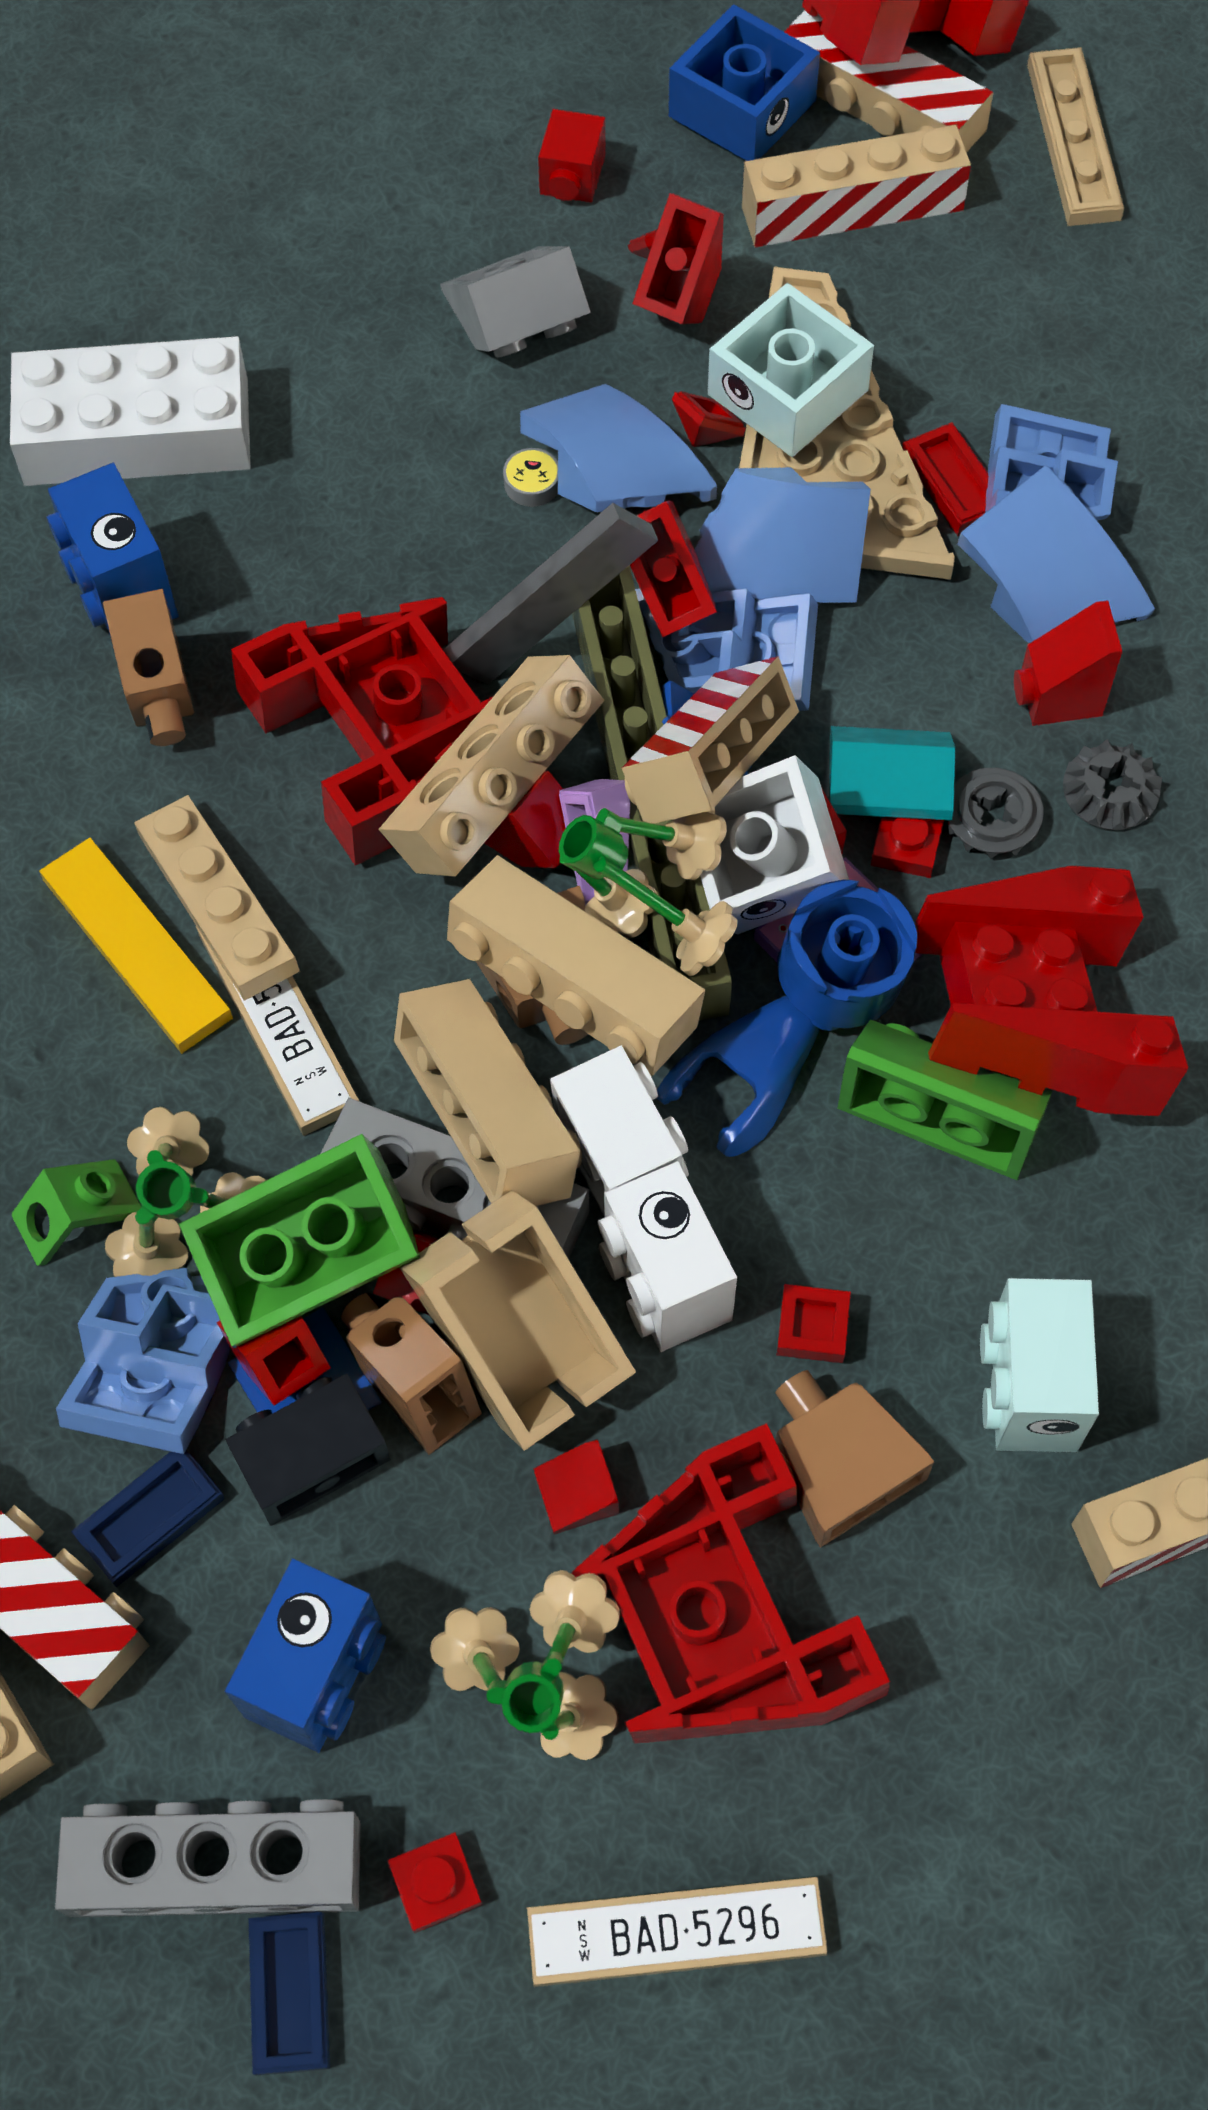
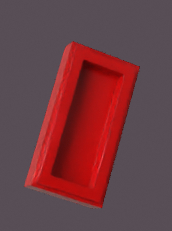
M953 422L903 442L902 449L903 451L908 450L924 488L957 536H960L964 529L985 513L986 490L989 479L988 472Z

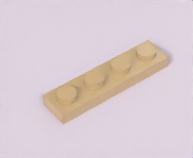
M188 795L134 822L146 848L244 1001L300 972L296 958Z

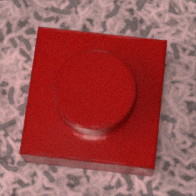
M881 817L871 866L931 878L944 820Z
M784 1284L776 1356L843 1363L851 1292Z
M456 1832L388 1860L414 1933L482 1906Z

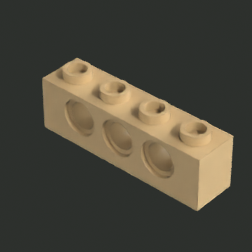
M570 655L527 657L382 824L379 831L415 873L457 876L605 700Z

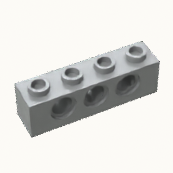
M348 1097L321 1153L363 1134L379 1149L386 1165L398 1163L407 1167L405 1173L393 1179L406 1207L412 1229L420 1232L421 1228L425 1227L443 1235L451 1232L460 1240L468 1236L461 1224L491 1205V1202L452 1137ZM575 1183L573 1184L571 1198L537 1206L568 1259L590 1212L589 1189ZM448 1186H459L467 1191L461 1200L454 1203H444L435 1198L441 1189Z
M326 1799L300 1802V1813H271L272 1804L262 1801L228 1803V1814L199 1815L198 1804L185 1802L157 1804L155 1816H127V1806L119 1804L85 1805L83 1817H61L55 1910L68 1917L359 1912L361 1821L355 1812H343L344 1802ZM291 1837L300 1840L302 1844V1858L298 1866L293 1871L284 1875L270 1873L266 1866V1856L270 1847L282 1838ZM212 1839L225 1840L229 1847V1857L224 1868L212 1876L198 1875L194 1867V1858L199 1847ZM138 1841H152L156 1851L152 1867L142 1876L136 1878L126 1877L122 1868V1860L126 1850Z

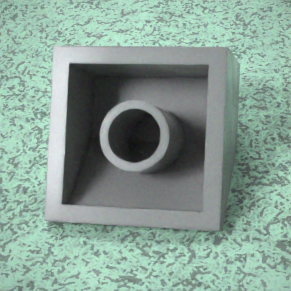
M538 246L440 284L442 292L475 349L488 352L494 351L496 358L507 356L526 348L527 345L524 338L544 331L545 337L551 338L577 328L576 318L591 313L570 246Z

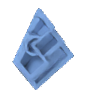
M607 384L520 411V433L558 450V494L594 512H602L612 503L623 509L629 507H655L665 501L667 494L690 493L699 497L702 502L717 499V484L687 444L648 408Z
M1001 404L994 419L985 513L1038 470L1047 465L1075 494L1097 521L1107 519L1111 513L1118 464L1116 460L1107 459L1111 429Z
M1047 465L1038 470L960 533L957 545L998 584L990 607L1028 643L1036 640L1095 602L1109 601L1114 623L1136 618V621L1145 620L1152 615L1155 609L1142 584L1112 539L1090 511Z
M792 467L736 468L721 493L720 504L714 511L709 513L701 527L700 533L702 537L694 549L710 592L747 588L754 599L764 600L765 598L811 593L815 601L819 603L857 602L871 489L863 481L806 482Z
M747 588L712 592L711 595L718 612L662 637L641 589H635L640 610L651 633L649 636L655 650L661 656L664 663L663 668L669 681L671 680L695 694L714 673L779 656L799 711L809 710L818 604L811 593L755 600Z
M188 1268L164 1270L159 1274L151 1276L133 1274L105 1279L78 1322L85 1362L56 1407L60 1427L180 1454L185 1453L215 1392L231 1349L216 1323L220 1319L201 1275L191 1277Z

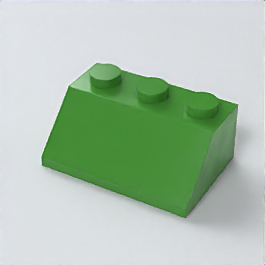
M870 1020L851 1046L847 1055L837 1109L1017 1180L1044 1116L1052 1090L1045 1088L1043 1094L1038 1095L1019 1089V1079L980 1067L975 1075L930 1061L928 1052L932 1043L920 1039L913 1030L900 1024L890 1023L884 1025Z
M363 1134L179 1223L228 1340L234 1348L420 1257L406 1207L379 1149Z

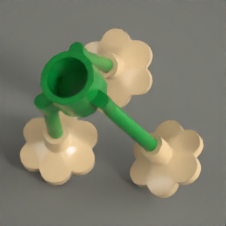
M606 808L599 811L596 819L589 815H582L569 823L559 842V861L561 864L576 871L595 889L594 897L585 906L584 911L620 935L633 938L645 930L648 922L647 915L656 911L672 923V930L683 937V940L678 945L676 957L681 961L680 968L684 973L693 976L703 966L710 967L719 960L724 952L725 942L732 937L737 928L738 920L732 916V906L725 901H720L709 911H702L698 915H695L688 909L678 910L660 897L652 886H649L648 877L644 872L639 869H630L626 872L622 870L628 859V848L623 841L622 835L619 834L623 832L662 840L666 846L668 860L677 864L680 876L687 880H696L703 870H714L721 860L720 844L726 836L727 825L722 816L715 815L714 808L710 811L672 819V822H668L665 826L623 818Z
M155 1107L145 1115L143 1126L133 1129L128 1136L127 1147L137 1157L136 1170L139 1177L136 1184V1194L142 1207L137 1212L129 1214L123 1222L122 1229L112 1232L105 1241V1252L114 1261V1277L133 1274L151 1276L159 1274L164 1270L183 1268L188 1260V1250L179 1241L180 1227L174 1219L188 1213L193 1205H199L201 1213L267 1181L260 1176H251L245 1179V1177L238 1173L230 1172L220 1177L216 1190L213 1193L197 1188L192 1178L194 1167L203 1164L207 1160L210 1151L208 1142L199 1135L201 1130L200 1120L189 1111L173 1114L165 1107Z
M560 1570L553 1572L547 1577L543 1592L536 1594L531 1602L530 1614L535 1622L543 1626L544 1639L551 1646V1649L543 1663L537 1661L523 1663L513 1670L507 1680H504L505 1667L517 1659L520 1649L515 1636L507 1631L505 1616L498 1609L486 1607L477 1613L467 1608L455 1609L446 1617L445 1631L435 1636L431 1642V1657L436 1664L443 1667V1678L451 1689L464 1691L475 1685L482 1690H488L486 1694L487 1700L492 1704L502 1705L503 1714L509 1724L519 1731L527 1733L541 1732V1746L552 1757L560 1758L571 1753L581 1760L592 1759L602 1750L603 1736L610 1734L617 1727L619 1720L618 1711L615 1706L606 1701V1686L599 1677L587 1674L576 1679L568 1673L560 1672L564 1657L569 1648L574 1646L585 1653L598 1651L605 1642L606 1633L613 1630L619 1622V1607L613 1600L606 1597V1584L597 1575L586 1573L575 1577L567 1571Z

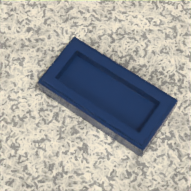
M187 1450L184 1454L170 1451L71 1532L117 1588L221 1503L225 1497Z
M322 1912L248 1918L253 2075L261 2076L330 2069L324 1914Z

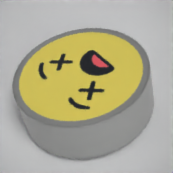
M526 448L515 452L505 462L503 468L504 488L507 495L514 502L529 507L541 506L550 502L558 494V461L551 453L539 448Z

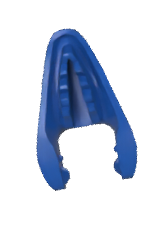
M787 996L781 997L712 1034L676 1062L658 1087V1098L656 1099L663 1105L678 1100L682 1095V1090L694 1079L705 1061L710 1057L718 1058L749 1083L755 1092L753 1102L729 1127L721 1129L718 1134L716 1147L726 1157L742 1154L761 1142L774 1126L820 1029L814 1026L807 1016L796 1009Z

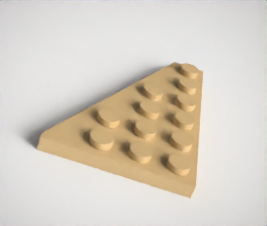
M774 267L769 298L788 282L844 324L851 327V322L845 309L837 303V291L829 273ZM872 370L868 391L794 457L789 456L747 424L739 468L792 467L806 482L863 481L871 489L861 568L951 580L955 556L953 552L949 553L937 528L938 518L932 504L926 501L923 496L924 486L908 450L903 451L893 429L894 419L887 404L882 402L879 397L880 388Z

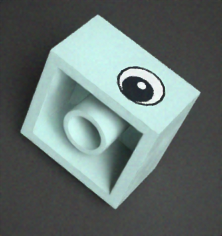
M787 282L709 349L708 395L789 456L794 457L868 391L874 344Z
M1008 1278L999 1302H990L988 1324L982 1323L981 1362L982 1364H993L991 1388H985L983 1392L982 1414L984 1429H995L996 1450L1078 1452L1099 1415L1092 1281Z

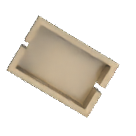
M511 1190L461 1224L468 1236L460 1240L449 1232L421 1251L419 1258L401 1266L400 1269L448 1346L462 1360L467 1376L499 1427L525 1451L575 1416L570 1406L548 1388V1385L557 1380L562 1388L585 1407H588L635 1374L636 1371L537 1206Z

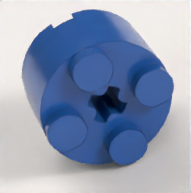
M853 880L828 882L808 893L802 899L791 919L777 958L779 980L789 1001L796 1009L807 1016L814 1026L821 1030L832 1031L838 1028L859 1027L868 1024L870 1020L875 1021L880 1018L894 1004L911 971L917 948V931L914 921L899 899L881 888L876 892L857 886L859 881Z

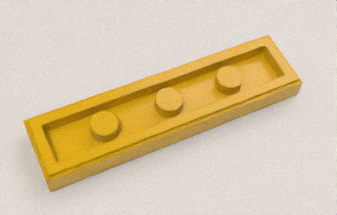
M90 837L39 870L45 884L181 1054L233 1019L230 1008Z

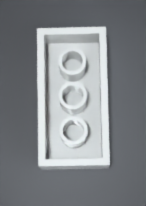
M239 336L11 353L10 446L24 486L63 483L113 462L122 479L249 470L248 379Z

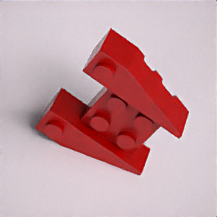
M804 0L802 7L809 16L818 17L819 14L822 17L820 31L827 40L859 65L899 62L909 32L940 30L973 56L1010 53L1029 0Z
M443 597L399 604V612L364 618L361 617L360 611L340 614L336 623L307 627L306 621L283 624L231 649L237 692L265 733H269L325 706L361 758V762L321 781L325 822L355 866L393 847L379 831V828L493 698L491 697L480 702L441 648L448 644L447 602Z
M1071 865L927 895L915 921L917 931V948L915 953L940 956L951 1004L928 1052L930 1061L975 1075L980 1067L1019 1079L1018 1088L1042 1095L1045 1088L1075 1096L1077 1097V1107L1096 1113L1160 1116L1188 1070V1064L1174 1017L1098 1012L1085 964L1117 966L1144 918L1130 870Z
M767 1423L703 1451L685 1468V1473L661 1495L658 1496L656 1494L637 1512L638 1516L605 1546L603 1544L599 1546L571 1572L575 1577L586 1573L597 1575L605 1582L607 1590L610 1589L661 1705L625 1722L634 1744L824 1725L888 1694L890 1680L859 1615L794 1645L792 1644L740 1530L797 1505V1485Z

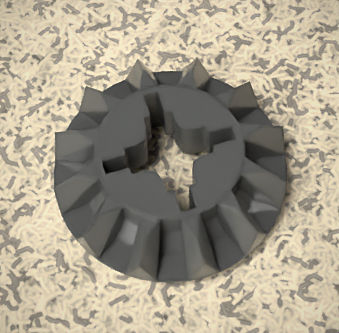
M1106 739L1098 747L1090 749L1083 746L1072 762L1068 763L1063 779V791L1070 808L1085 822L1103 829L1122 830L1142 823L1154 812L1160 797L1162 777L1157 776L1154 771L1152 757L1143 758L1135 753L1132 743L1123 748L1111 746L1108 739ZM1117 769L1121 770V776H1123L1122 786L1117 787L1115 792H1111L1108 799L1103 798L1105 793L1104 779H1108L1112 772L1115 773Z
M982 768L967 773L954 784V810L952 820H948L949 835H956L962 840L966 852L975 848L986 852L991 860L998 853L1011 852L1016 856L1023 846L1030 841H1035L1043 821V804L1035 787L1024 777L1002 768ZM1003 800H1006L1002 818L1004 821L996 819L991 825L987 824L986 827L981 825L984 813L982 808L990 811L996 805L999 806Z

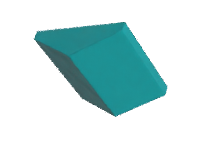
M831 726L829 801L837 814L952 820L954 810L955 745L951 732Z

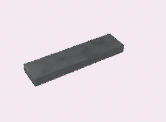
M612 503L451 642L443 651L459 672L490 684L654 545L658 538L652 524Z

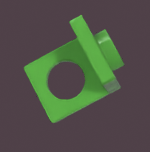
M112 1159L43 1169L12 1212V1218L36 1265L41 1266L48 1264L74 1228L123 1221L129 1214L137 1212L141 1205L118 1162ZM39 1203L46 1209L49 1217L50 1227L46 1239L39 1235L35 1226V1210Z

